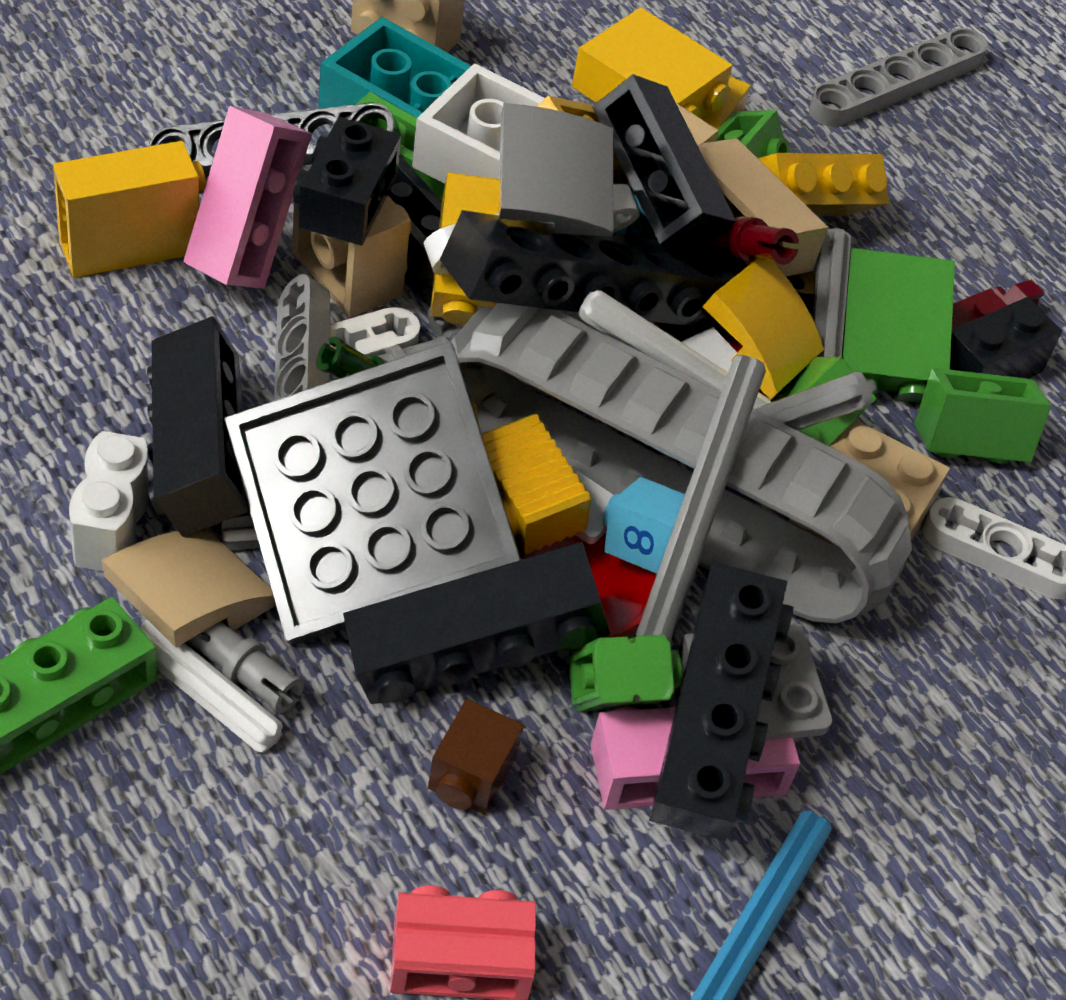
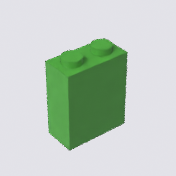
M859 248L850 249L842 358L854 372H862L867 381L874 380L877 389L875 392H872L874 395L878 393V390L897 392L898 398L903 401L921 402L931 369L950 370L955 275L954 260Z

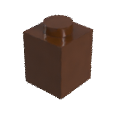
M466 698L433 755L428 789L436 792L444 803L460 810L471 808L486 815L517 758L524 724Z

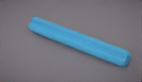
M811 810L800 814L695 990L691 1000H734L828 839L832 827L827 818L819 817Z

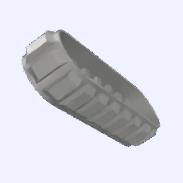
M498 303L495 307L481 306L451 340L456 350L471 401L476 404L481 433L527 416L538 414L540 422L544 423L551 439H555L556 446L561 449L562 456H566L568 465H572V468L613 495L616 493L620 494L639 477L686 494L693 472L535 392L518 379L693 469L695 468L721 395L720 391L559 310ZM752 409L726 486L820 533L836 545L724 489L698 565L710 570L712 562L786 580L788 582L783 604L794 606L793 614L813 622L839 623L855 618L857 615H864L884 603L903 571L904 563L912 551L909 518L902 498L887 480L863 463Z

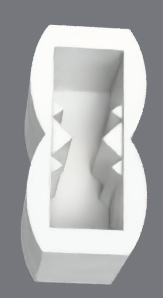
M102 431L90 443L85 455V479L75 489L69 505L73 560L76 567L103 571L102 559L135 544V524L143 516L149 501L147 444L144 438Z

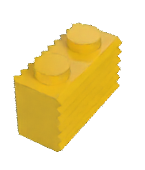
M538 414L527 416L482 433L514 537L525 554H530L534 549L541 550L545 545L551 546L555 541L561 542L566 536L572 538L577 532L583 533L588 528L591 504L589 491H585L583 482H579L578 475L573 472L572 465H568L566 456H562L561 449L556 446L555 439H551L549 431H546L544 423L540 422Z

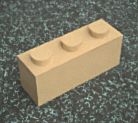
M737 138L697 144L735 219L740 220L743 217L759 218L768 226L792 229L797 234L799 244L783 242L784 247L798 249V253L789 264L781 265L775 263L785 276L813 271L828 226ZM742 260L747 266L754 262Z

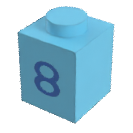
M639 477L620 494L616 493L607 503L603 514V524L607 527L604 552L657 574L685 494Z

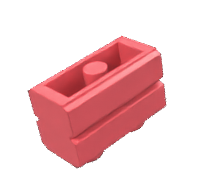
M433 885L417 887L411 893L398 892L394 918L390 993L494 1000H528L535 974V901L518 900L515 894L504 890L487 891L478 898L451 896L447 889Z

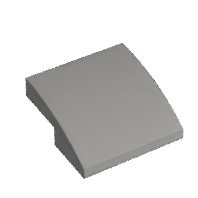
M503 103L500 138L499 219L554 222V233L611 237L613 234V128L588 118L562 111Z

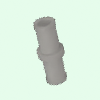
M221 621L203 631L206 634L202 636L198 634L186 642L192 649H196L222 669V674L234 684L247 687L268 703L278 714L288 711L297 702L285 692L291 690L298 696H301L303 692L304 681L298 676L292 675L266 655V647L254 638L244 639Z

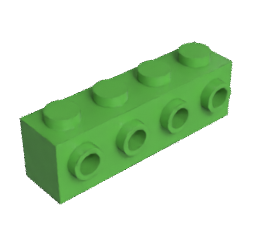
M113 596L92 608L86 607L77 611L66 623L39 638H31L22 642L11 654L0 659V774L157 681L156 646Z

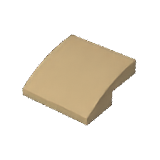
M207 528L182 537L179 531L158 535L140 541L102 559L104 577L175 648L220 621L235 631L276 606L272 589Z

